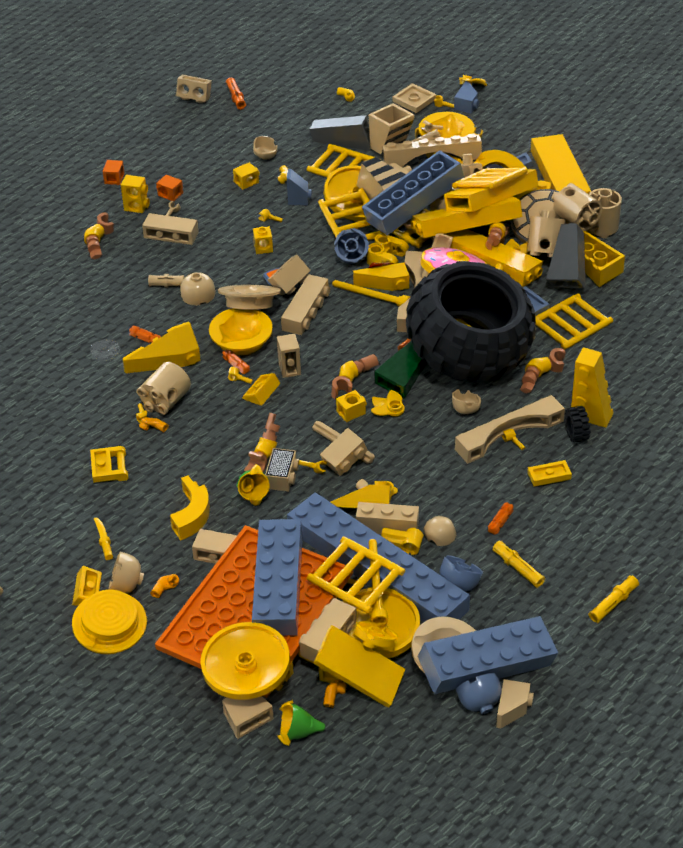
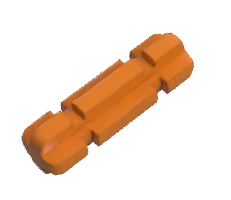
M132 326L129 329L131 336L148 343H153L152 339L161 337L137 326Z
M226 349L222 352V357L233 367L238 368L239 372L246 374L250 371V366L231 350Z
M508 502L503 504L502 509L498 511L493 521L488 525L489 533L498 534L500 528H502L513 512L514 506Z

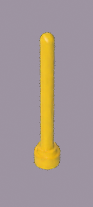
M338 280L332 282L334 287L397 304V306H401L410 298V296L406 295L397 297Z
M370 539L369 550L378 554L377 541ZM379 570L372 576L373 591L380 584ZM382 595L374 603V609L370 614L371 622L380 626L388 623V613L383 608Z

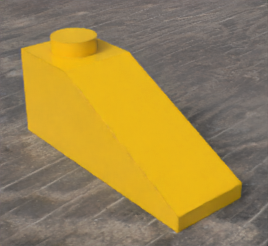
M404 262L354 270L353 284L360 287L389 291L403 290L409 288V273Z
M375 481V485L365 486L335 499L331 503L337 507L357 508L358 502L390 504L391 486L387 485L386 481Z

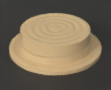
M233 285L219 288L218 293L225 295L226 306L229 308L265 309L273 306V296L280 294L281 289L264 285Z
M435 617L425 621L417 628L412 638L411 649L416 664L424 672L417 657L424 643L476 630L467 623L452 617Z

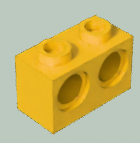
M126 175L121 183L124 211L143 213L150 204V199L147 197L148 185L146 184L145 177Z

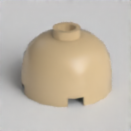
M204 273L189 274L180 285L181 297L185 303L197 306L201 305L200 303H209L216 294L213 280Z
M119 552L112 571L113 581H110L108 590H118L128 594L135 589L136 585H141L144 573L140 572L141 565L134 556Z

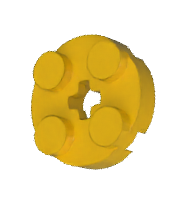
M360 621L356 624L353 636L362 639L363 645L369 648H375L377 645L386 650L393 651L398 638L394 631L388 628L383 631L379 628V624L367 621Z

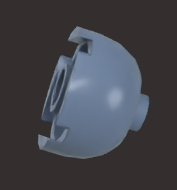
M355 228L341 231L334 242L337 257L348 264L362 261L369 249L366 235Z
M447 555L441 564L440 575L465 592L474 589L480 581L483 571L474 564L469 566L465 563L466 560Z
M495 673L477 676L476 681L471 683L469 680L465 681L456 688L460 702L467 710L473 712L480 711L481 714H486L494 710L493 706L499 702L502 689L498 676Z

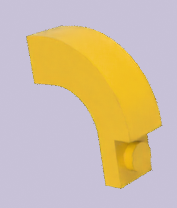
M501 150L482 152L477 160L473 162L482 164L483 169L489 164L501 165L504 168L525 167L518 158Z
M189 475L182 477L181 481L183 492L190 500V504L183 510L170 515L171 528L180 541L197 533L206 524L210 514L209 496L206 486H198L197 482H193Z

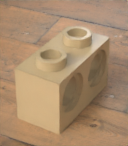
M181 75L177 81L176 96L181 97L183 100L193 99L198 103H204L210 98L212 80ZM184 85L188 86L189 91L184 89ZM201 88L204 94H201L198 89Z

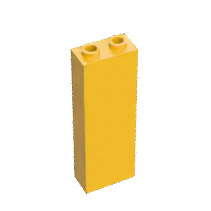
M563 134L531 138V153L544 180L551 182L552 190L561 191L569 183H572L588 194L591 192Z
M528 169V172L495 188H459L444 194L446 211L474 212L538 186L536 169Z
M512 196L474 212L446 211L445 208L412 215L411 228L421 237L427 238L439 233L445 234L523 217L521 201Z
M469 229L445 233V235L453 237L450 248L471 253L492 267H495L498 263L504 266L503 271L509 274L513 280L519 282L522 287L539 278L543 272L542 260L502 243L493 246L492 250H489L485 245L488 237Z

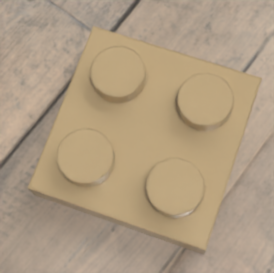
M412 83L394 95L392 102L417 113L436 99V94Z

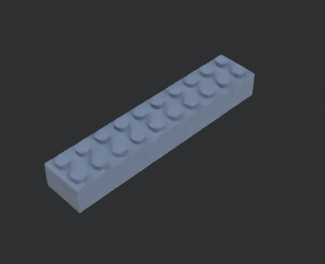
M313 493L287 514V519H301L303 541L327 557L341 544L340 540L343 536L368 549L369 540L375 539L377 541L378 554L406 570L404 575H399L388 588L396 590L416 605L420 621L423 623L435 617L460 619L469 611L470 594L446 580L317 493ZM348 548L339 557L337 562L347 565L357 552ZM364 557L354 568L353 575L360 578L370 567V559ZM383 566L379 569L380 583L391 572ZM372 578L366 583V584H368V585L371 586V587H372Z

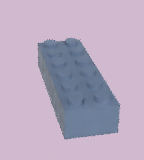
M439 150L363 205L362 209L367 222L384 234L389 235L411 219L412 215H416L453 188L452 183L465 178L461 163Z
M301 519L259 520L252 623L270 626L281 635H298L303 541Z
M541 616L426 642L423 644L417 657L433 693L438 694L454 690L465 681L469 680L470 683L476 681L477 676L495 673L500 679L551 666L558 655V651Z

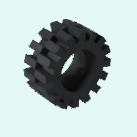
M583 406L565 409V427H567L566 431L571 442L584 441L590 438L589 417L587 418L588 414Z

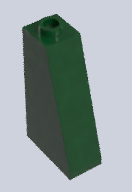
M410 341L374 371L375 384L389 392L391 390L396 391L402 396V399H405L427 362L418 356Z

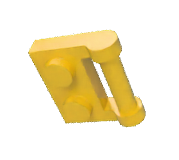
M116 446L90 450L93 483L110 480L125 481L128 479V471L125 467V447ZM113 456L117 457L118 470H112L111 457Z

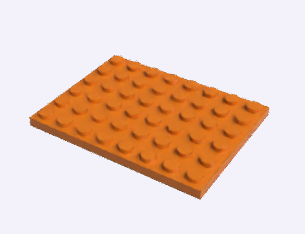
M246 525L243 527L156 641L155 648L201 669L202 651L214 634L233 624L252 622L258 530ZM302 548L298 635H282L289 648L290 663L300 651L299 640L301 636L308 632L314 619L319 618L326 604L329 605L333 598L336 599V596L306 579L308 574H313L327 557ZM336 561L321 578L330 583L346 565ZM353 571L338 586L339 589H343L352 576ZM269 692L268 694L263 695V696L267 698L268 695L270 694V692Z

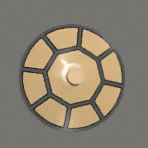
M540 189L529 192L519 199L521 201L523 217L511 219V227L515 236L521 242L528 243L531 216L541 217L542 210L554 211L553 196L560 191ZM557 214L555 215V218H557V219H563V218H561L560 216H558ZM548 239L541 241L542 248L550 246Z

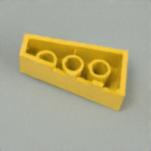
M583 231L585 273L600 287L623 273L625 255L587 231Z
M583 347L575 361L571 407H585V412L588 414L587 418L589 417L588 422L606 428L613 415V409H611V397L607 391L608 382L604 376L605 367L602 352Z

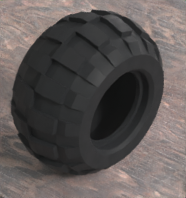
M457 261L456 263L445 264L432 270L427 277L424 276L415 286L406 309L408 339H411L415 352L423 361L428 362L433 370L458 381L466 380L476 383L506 376L525 359L536 334L535 310L525 289L506 272L480 262ZM454 318L475 322L484 329L467 326Z

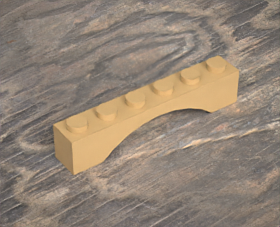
M468 134L463 137L455 135L451 138L438 137L435 140L421 139L416 142L404 141L398 144L390 142L382 145L384 162L388 165L396 163L401 167L415 157L426 153L438 152L439 150L461 158L463 154H472L473 160H477L482 153L481 138L476 134Z
M406 251L405 266L409 273V279L415 288L422 280L424 268L421 266L420 260L423 252ZM409 299L398 307L397 332H407L406 309Z
M552 395L542 398L539 401L456 436L455 450L467 464L484 457L490 445L504 435V430L514 429L515 431L536 427L550 428L564 421L565 408Z

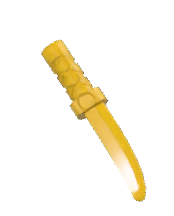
M94 518L100 535L99 544L103 548L105 559H113L110 547L111 541L107 536L104 525L98 518Z

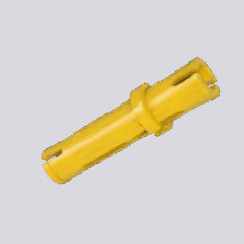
M502 541L495 543L492 550L503 558L506 565L516 569L536 588L545 582V577L524 561L517 551L511 550Z
M630 575L621 585H616L613 588V592L589 612V618L599 623L621 601H625L629 594L639 586L637 578Z

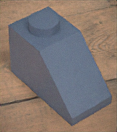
M465 81L454 97V110L472 114L474 109L478 108L479 100L477 99L478 93L468 81Z
M288 169V205H308V199H312V189L308 188L306 180L292 169Z

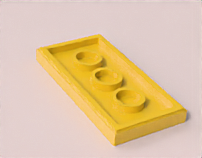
M333 625L328 628L314 660L315 665L385 707L391 706L405 671L403 667L363 645V643Z

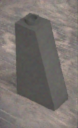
M366 115L314 120L309 128V133L314 142L365 151L372 150L370 149L369 122Z
M575 223L561 224L546 278L553 288H585L584 232Z

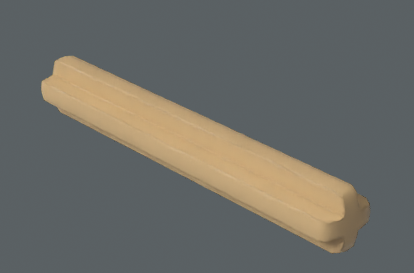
M316 421L312 427L314 431L332 442L340 435V433L320 421ZM366 451L360 460L371 464L375 456Z

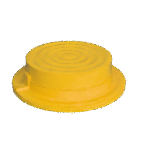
M455 112L434 113L425 117L419 124L420 136L427 134V132L421 129V127L426 126L422 123L424 120L432 125L443 126V130H438V133L443 138H451L455 135L463 137L468 134H474L475 131L474 124L468 117Z
M228 309L214 317L209 325V334L212 341L220 346L222 350H231L236 355H248L259 350L270 338L273 330L270 318L257 309Z
M102 590L92 594L78 605L72 618V629L77 641L86 649L98 654H115L131 648L142 638L147 627L146 612L140 602L134 597L118 590Z

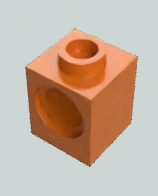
M106 161L103 169L104 184H121L125 174L123 161Z
M165 175L156 183L157 193L160 197L175 201L183 194V184L180 179Z

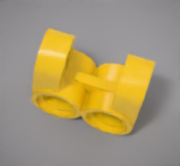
M384 233L377 234L374 243L369 245L367 264H397L398 259L395 255L403 257L406 251L409 250V245L402 239Z

